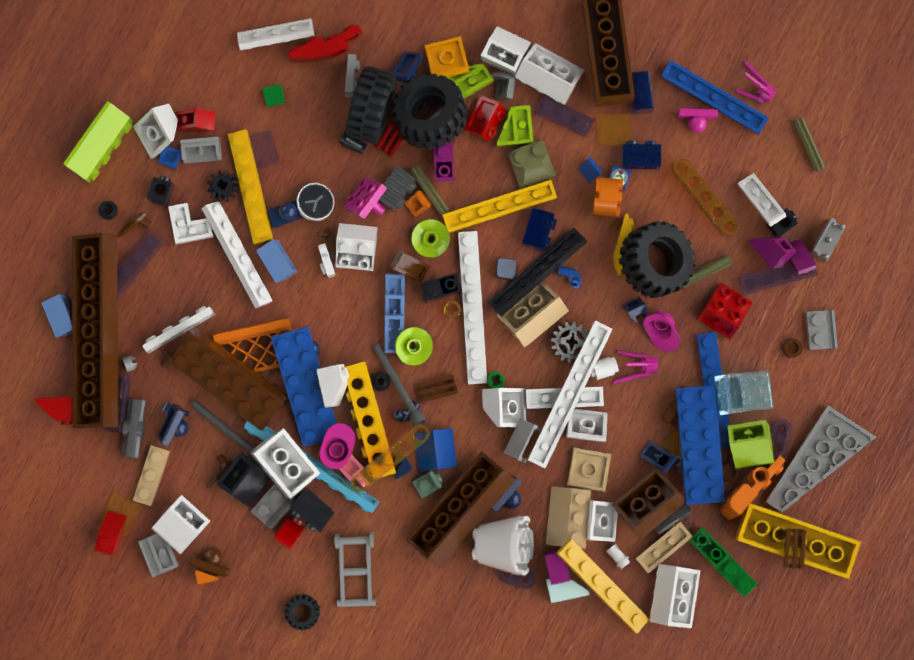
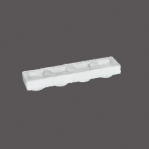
M312 19L237 33L240 50L315 36Z
M203 306L195 311L196 314L194 316H186L179 320L180 324L173 327L171 325L162 330L163 334L158 337L156 335L149 337L145 340L146 344L142 346L147 353H151L215 315L211 307L206 308V306Z
M584 387L575 407L604 406L603 387ZM562 388L526 389V409L553 408Z

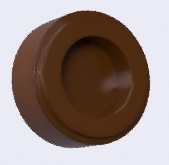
M795 338L786 340L782 346L783 353L789 358L799 356L803 349L801 342Z
M726 463L722 466L723 480L725 482H734L738 479L740 471L735 468V464Z

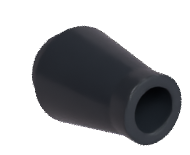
M345 131L338 143L342 144L341 147L363 154L367 147V144L362 140L349 137Z

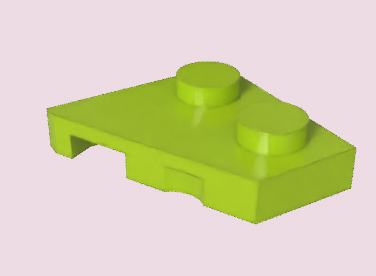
M474 64L469 66L470 72L447 77V79L453 80L460 88L463 98L494 82L484 64Z
M530 105L511 107L497 141V147L534 143Z

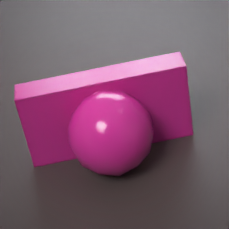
M680 108L677 119L689 120L688 127L690 130L700 133L707 126L706 120L717 119L718 110Z

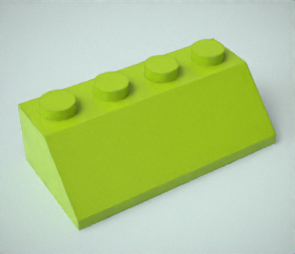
M107 101L63 164L87 182L94 181L100 173L98 171L100 167L109 161L112 150L117 149L121 144L122 140L120 139L124 133L127 134L131 130L132 119Z

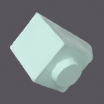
M549 578L546 579L551 603L589 595L588 590L571 579L569 582L551 585Z

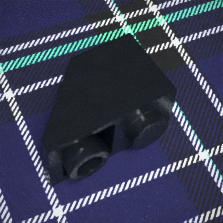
M457 273L420 283L425 304L462 292Z

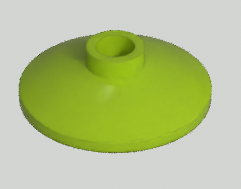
M424 220L413 230V247L424 257L433 258L440 256L449 246L450 235L448 229L437 220ZM430 236L435 237V241L432 243L428 241Z
M410 327L403 330L395 342V351L398 358L405 364L413 366L424 363L430 357L433 349L430 335L418 327ZM412 342L415 343L414 349H410L409 347L410 343Z

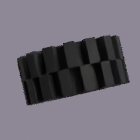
M304 594L293 597L285 606L284 616L286 617V622L296 630L310 629L319 620L320 607L317 604L318 602L313 597ZM299 605H305L310 610V615L305 620H300L295 616V609Z

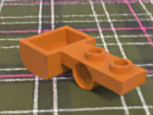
M778 456L774 458V463L769 464L766 468L757 467L750 471L747 476L750 486L743 484L733 489L725 498V502L721 503V513L728 520L740 516L755 499L758 492L770 485L772 482L770 478L773 475L777 476L783 470L782 464L786 460ZM756 472L761 475V482L755 478Z

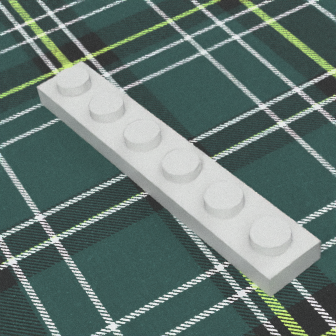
M220 202L205 205L202 210L255 309L272 302L273 300Z

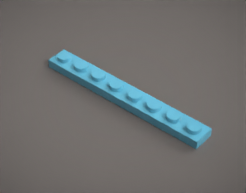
M249 421L244 426L250 435L259 437L263 441L276 433L268 426L261 431ZM302 450L320 472L315 477L316 479H322L331 489L340 491L346 499L358 503L364 511L374 512L380 503L379 500Z

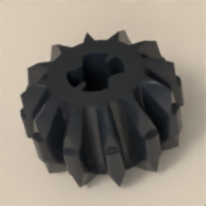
M218 170L217 177L211 174V178L214 181H207V184L212 186L207 191L212 193V199L218 197V202L221 203L224 197L225 201L229 202L228 196L231 195L232 198H235L236 196L233 191L239 192V188L235 187L239 184V181L234 180V174L229 176L228 170H225L223 175ZM223 182H224L226 185H228V186H225V188H226L225 190H222L221 188H219V186H221L220 184L223 183Z

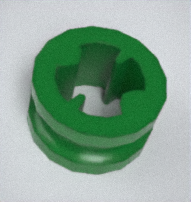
M493 372L488 376L487 382L492 389L502 388L505 379L501 373ZM495 375L499 376L501 384L493 386V381L491 380V377L494 376L495 378Z

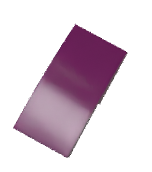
M800 239L790 243L796 250L790 258L791 264L799 275L806 274L817 268L812 256Z

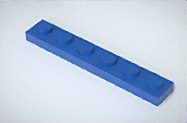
M670 60L661 75L662 79L711 108L717 109L718 112L757 135L760 134L769 117Z
M716 332L696 335L703 386L715 385L720 448L730 447L728 426L730 425Z

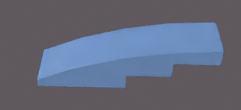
M386 273L385 353H396V339L404 330L405 275L402 273Z

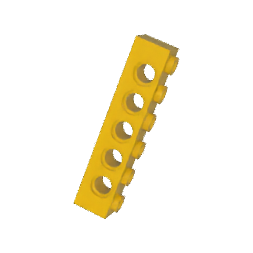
M366 362L347 366L349 391H346L348 402L353 403L354 409L351 410L353 420L358 421L359 428H356L359 440L363 439L362 453L364 458L368 457L370 464L366 466L369 477L373 476L375 480L396 474ZM361 379L363 381L362 388L354 389L352 386L353 381ZM361 397H365L368 400V405L365 408H360L357 404ZM365 416L373 418V424L369 427L363 425L362 421ZM371 434L378 436L379 440L376 445L368 443V437ZM376 453H381L384 457L383 462L380 464H376L373 461V456Z

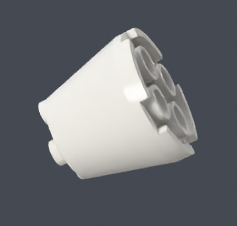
M516 516L481 524L478 528H474L473 539L475 540V548H473L472 552L473 559L477 560L480 564L512 574L526 575L529 572L527 564L533 558L534 548L533 530H530L528 526L530 518L528 516Z

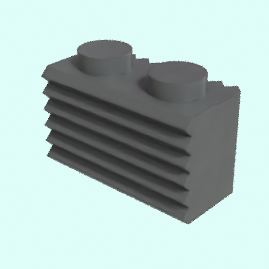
M396 166L383 184L387 189L378 201L392 211L400 210L406 201L404 199L406 194H411L414 191L416 178Z

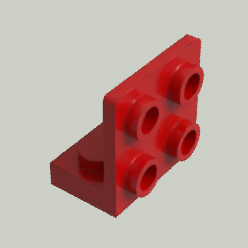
M720 283L709 303L699 315L698 320L730 340L739 329L753 303L725 284Z

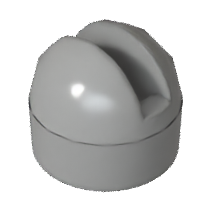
M134 356L122 358L126 372L132 371L137 367L138 363H132V361L136 360Z

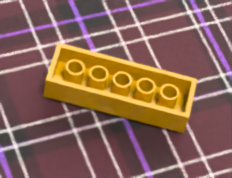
M751 503L743 511L734 540L784 557L786 528L807 530L804 564L849 579L861 544L860 541ZM792 532L790 534L789 559L791 560L793 553L794 533ZM798 533L797 562H799L801 533Z

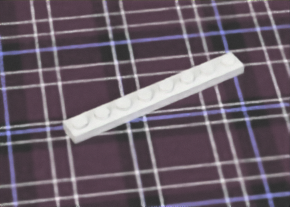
M477 231L458 232L468 385L487 384Z
M594 321L527 460L546 468L613 330L612 328Z

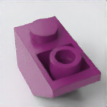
M445 143V146L440 148L439 146L434 147L435 182L454 181L453 143Z
M758 237L749 240L754 251L760 254L765 260L766 265L772 269L783 267L796 252L784 237Z

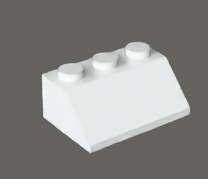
M535 43L523 59L515 78L565 105L580 80L584 69Z
M284 429L264 440L250 452L282 493L290 499L320 474Z
M658 564L652 609L650 611V622L667 626L692 628L701 570Z

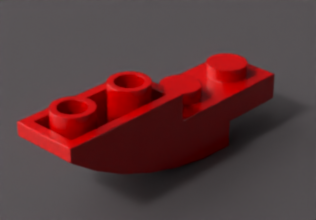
M358 24L355 26L350 25L343 30V33L329 36L326 42H324L321 36L318 38L314 36L307 40V44L301 47L300 45L293 47L290 53H288L289 59L292 62H317L337 57L350 51L347 43L362 36V30Z

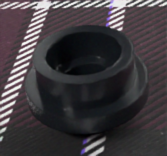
M105 201L99 206V214L103 219L112 220L118 214V207L112 201ZM109 207L112 208V212L110 214H106V209Z
M378 372L373 375L371 383L377 391H385L389 388L391 380L386 373ZM379 378H383L385 380L383 385H379L377 383V380Z

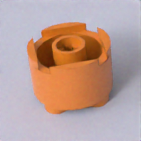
M596 178L593 215L620 217L621 206L617 205L622 203L623 179Z

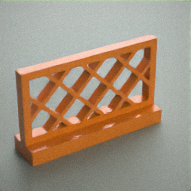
M290 317L216 333L213 335L214 341L219 345L228 343L235 347L231 354H234L236 349L246 354L242 362H245L248 356L257 361L258 363L253 369L256 372L278 368L279 363H276L278 361L276 354L268 350L272 345V341L267 348L257 343V341L263 335L271 338L270 334L272 333L277 335L281 331H291ZM247 339L254 343L249 352L238 347L242 340ZM255 345L265 350L260 360L250 354ZM267 352L276 357L275 362L271 365L262 362Z

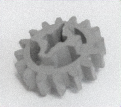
M566 322L565 328L558 326L559 333L553 332L556 338L551 339V342L555 343L551 349L557 350L555 356L561 355L560 361L566 358L568 364H570L572 359L576 360L578 354L574 355V350L582 348L587 338L586 334L589 331L588 329L583 331L582 324L576 327L575 322L572 323V326H569L568 322ZM569 330L567 337L560 338L562 333ZM577 332L582 335L584 341L578 338ZM573 334V341L577 342V344L570 351V344L566 343V341H569ZM559 345L564 346L567 350L566 354L562 352Z

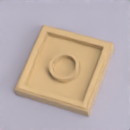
M573 447L567 486L605 492L612 454Z

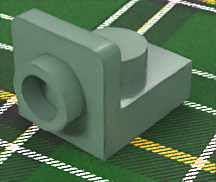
M431 470L412 483L421 498H424L441 488L440 483L443 480L438 472L433 473Z

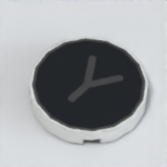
M311 183L304 186L298 193L296 200L299 213L311 221H322L327 218L333 211L335 204L334 196L330 189L319 183Z

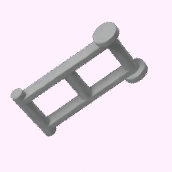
M370 532V536L339 537V533L335 534V549H339L341 599H337V607L376 606V598H372L371 548H374V532ZM366 544L367 567L344 568L343 545ZM367 575L368 598L345 599L344 576Z

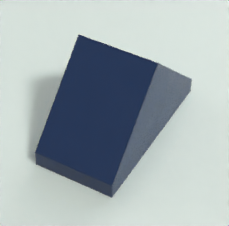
M651 440L639 455L662 474H666L677 459L676 456Z

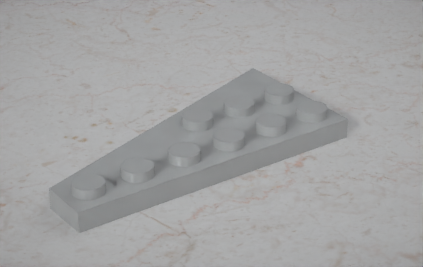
M827 405L765 500V503L780 513L784 512L799 500L800 497L828 477L869 442L873 441L876 436Z

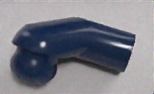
M412 401L418 411L421 405ZM398 409L393 413V417L398 422H406L411 419L408 409Z

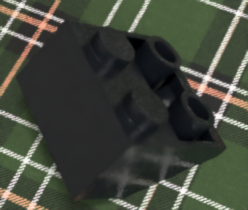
M239 453L216 484L231 496L250 507L271 478L263 468L254 463L245 454Z
M306 486L290 502L291 513L298 519L301 517L305 519V525L313 532L316 530L321 532L334 515V511Z

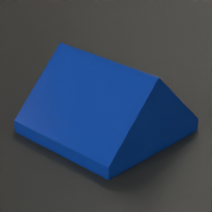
M452 429L414 433L419 472L457 467Z

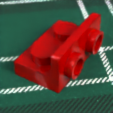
M480 96L463 129L482 137L486 142H490L496 133V128L500 121L504 118L506 109L499 102Z

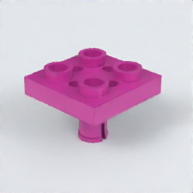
M365 177L359 182L356 191L347 198L344 208L363 219L371 210L379 216L384 212L385 206L378 200L387 188L383 184Z

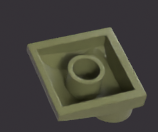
M543 141L534 142L507 154L520 189L556 177Z

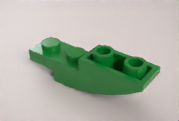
M703 527L689 540L699 553L743 598L758 585Z

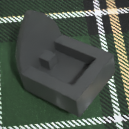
M505 72L493 73L491 77L498 80L495 99L500 101L513 99L515 77Z

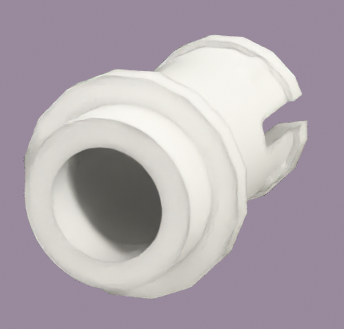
M616 544L606 551L616 562V567L622 569L630 563L629 557H626Z

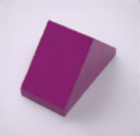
M560 549L543 552L551 585L570 581L567 564L556 554Z

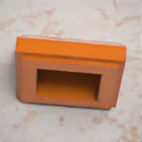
M423 190L417 191L404 203L415 218L433 205Z
M199 569L195 570L199 585L219 579L217 575Z

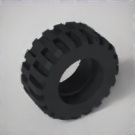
M370 66L363 68L348 111L345 132L349 137L372 144L379 142L394 97L397 81L394 73Z
M423 74L417 79L414 77L410 79L408 84H403L401 86L402 90H398L395 94L396 99L392 101L391 110L393 120L401 137L411 146L416 145L420 149L425 147L434 149L436 146H439V148L443 147L445 143L454 141V137H458L461 134V128H464L467 123L468 112L461 90L453 80L447 79L446 76L440 75L437 77V74H430V76ZM431 103L445 105L443 111L432 119L418 120L414 118L419 109Z
M655 221L633 230L622 243L624 245L620 248V255L622 257L619 258V264L623 268L621 269L622 275L625 274L628 285L632 284V289L636 292L641 291L640 294L643 296L657 298L683 289V286L687 285L690 282V277L693 276L694 270L692 268L695 267L696 262L693 259L695 252L694 249H691L690 245L692 243L690 239L687 240L686 234L683 231H679L676 225H670L669 222ZM650 244L660 248L666 258L667 266L664 276L658 274L650 265L648 259Z

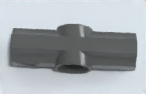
M129 399L127 419L124 420L123 457L139 458L141 439L145 433V400Z

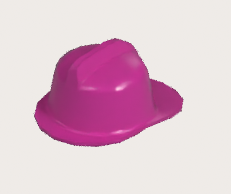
M658 309L654 314L644 319L643 326L652 343L658 349L665 352L677 349L680 344V338L674 327L675 321L669 313Z
M338 423L332 425L327 430L320 448V458L328 468L339 469L349 461L356 439L351 427Z

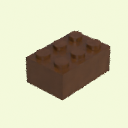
M655 468L617 499L612 506L632 531L642 539L686 502L670 481Z

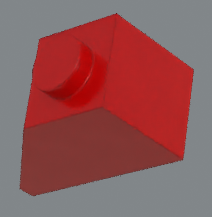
M193 108L174 112L178 119L176 132L202 133L214 131V111Z
M73 397L35 398V403L55 421H61V425L73 424Z
M108 510L98 532L94 551L112 556L118 552L127 515Z
M296 517L293 519L288 518L274 539L289 549L294 548L306 529L302 526L304 523Z

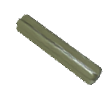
M804 118L796 119L794 121L795 128L814 171L824 169L825 165Z
M419 166L412 168L411 174L416 178L417 183L441 216L448 213L449 208Z
M725 255L695 270L693 276L690 277V282L683 286V288L733 264L731 257Z

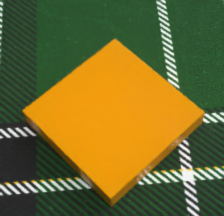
M461 36L424 45L431 74H437V77L440 75L451 77L470 72Z

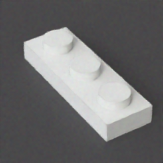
M754 173L738 183L741 191L770 227L786 217L784 210Z

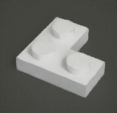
M188 203L168 206L176 245L214 237L212 227L207 218L191 221Z

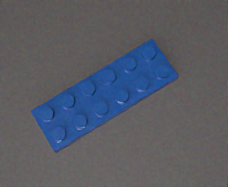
M309 326L271 336L303 447L323 442L327 430L332 425L337 424L333 408H325L317 374V369H321Z
M715 385L676 388L675 395L685 504L725 502Z

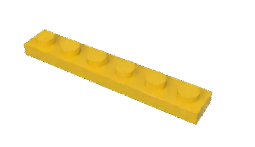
M244 129L230 133L228 138L253 244L257 245L273 240L248 130Z
M552 180L442 214L448 232L452 233L555 200L557 196Z
M568 539L556 554L637 634L648 622L649 618L572 539Z

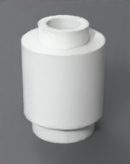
M605 357L597 360L591 373L592 378L596 377L597 380L615 375V372L619 371L615 358Z

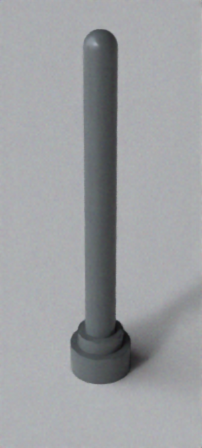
M375 344L373 349L411 414V424L413 427L424 423L427 420L424 413H421L420 410L417 411L381 346Z
M195 400L191 402L192 408L249 454L255 449ZM250 454V457L252 458V461H253L254 463H256L257 465H259L258 462H257V461L253 458V456Z

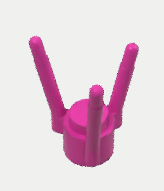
M744 61V65L762 84L745 72L744 75L759 87L757 91L759 96L739 89L736 90V93L757 100L761 104L763 101L769 103L777 91L747 61Z
M617 350V354L641 358V362H626L625 365L640 366L641 371L644 372L613 380V383L616 384L643 376H652V373H657L658 371L657 357Z

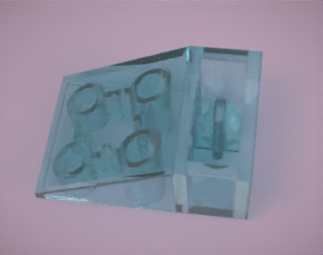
M769 371L734 373L715 377L720 415L774 409Z

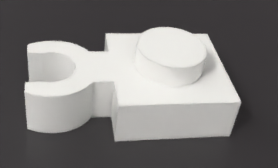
M326 244L318 245L323 263H320L323 275L327 274L328 278L336 276Z

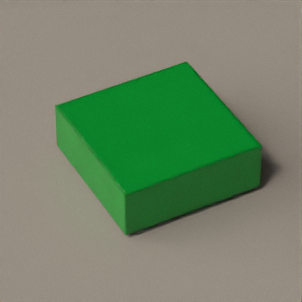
M282 84L263 88L267 108L286 104Z

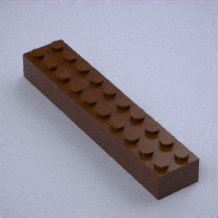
M95 233L72 236L73 428L118 427L117 235Z

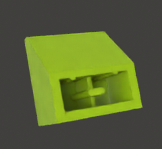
M766 420L728 426L729 442L736 469L774 463L770 426Z

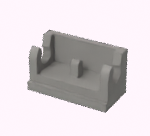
M219 137L180 140L184 164L222 161L221 140Z
M832 217L828 219L810 254L827 262L845 230V225L836 223V219Z
M520 418L504 453L526 463L527 460L521 456L529 443L533 431L541 432L542 428Z

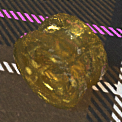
M449 301L445 304L444 314L448 318L454 319L460 315L461 307L459 303ZM451 305H455V308H458L454 315H450V312H447V308H450Z

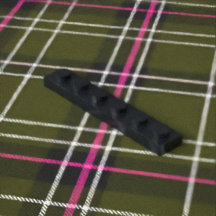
M573 228L488 302L489 305L502 317L587 243L585 237Z

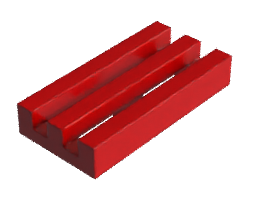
M394 120L376 146L392 158L404 141L400 137L392 151H389L390 146L399 134L398 129H396L385 148L382 147L396 126Z

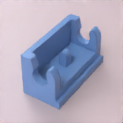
M273 239L256 250L275 283L282 282L298 272L279 240Z
M59 294L42 302L41 304L55 337H65L72 334V306L66 294Z

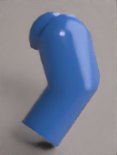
M565 266L559 267L558 275L567 277L572 288L577 289L581 286L582 279L576 269Z

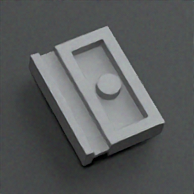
M348 54L345 94L348 98L353 97L358 81L356 79V72H359L360 61H357V57L354 54Z
M834 310L805 312L809 350L838 348Z
M274 484L250 512L272 530L290 510V502L294 497L291 499L287 498L277 485Z
M158 534L138 541L152 577L179 567L173 548Z

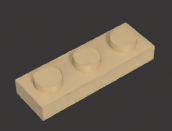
M150 446L133 501L153 506L170 451Z
M679 521L635 559L647 573H650L658 564L662 563L693 536Z

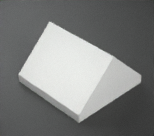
M574 409L567 422L566 438L606 442L607 413Z
M590 500L587 540L615 542L618 513L612 506V502Z

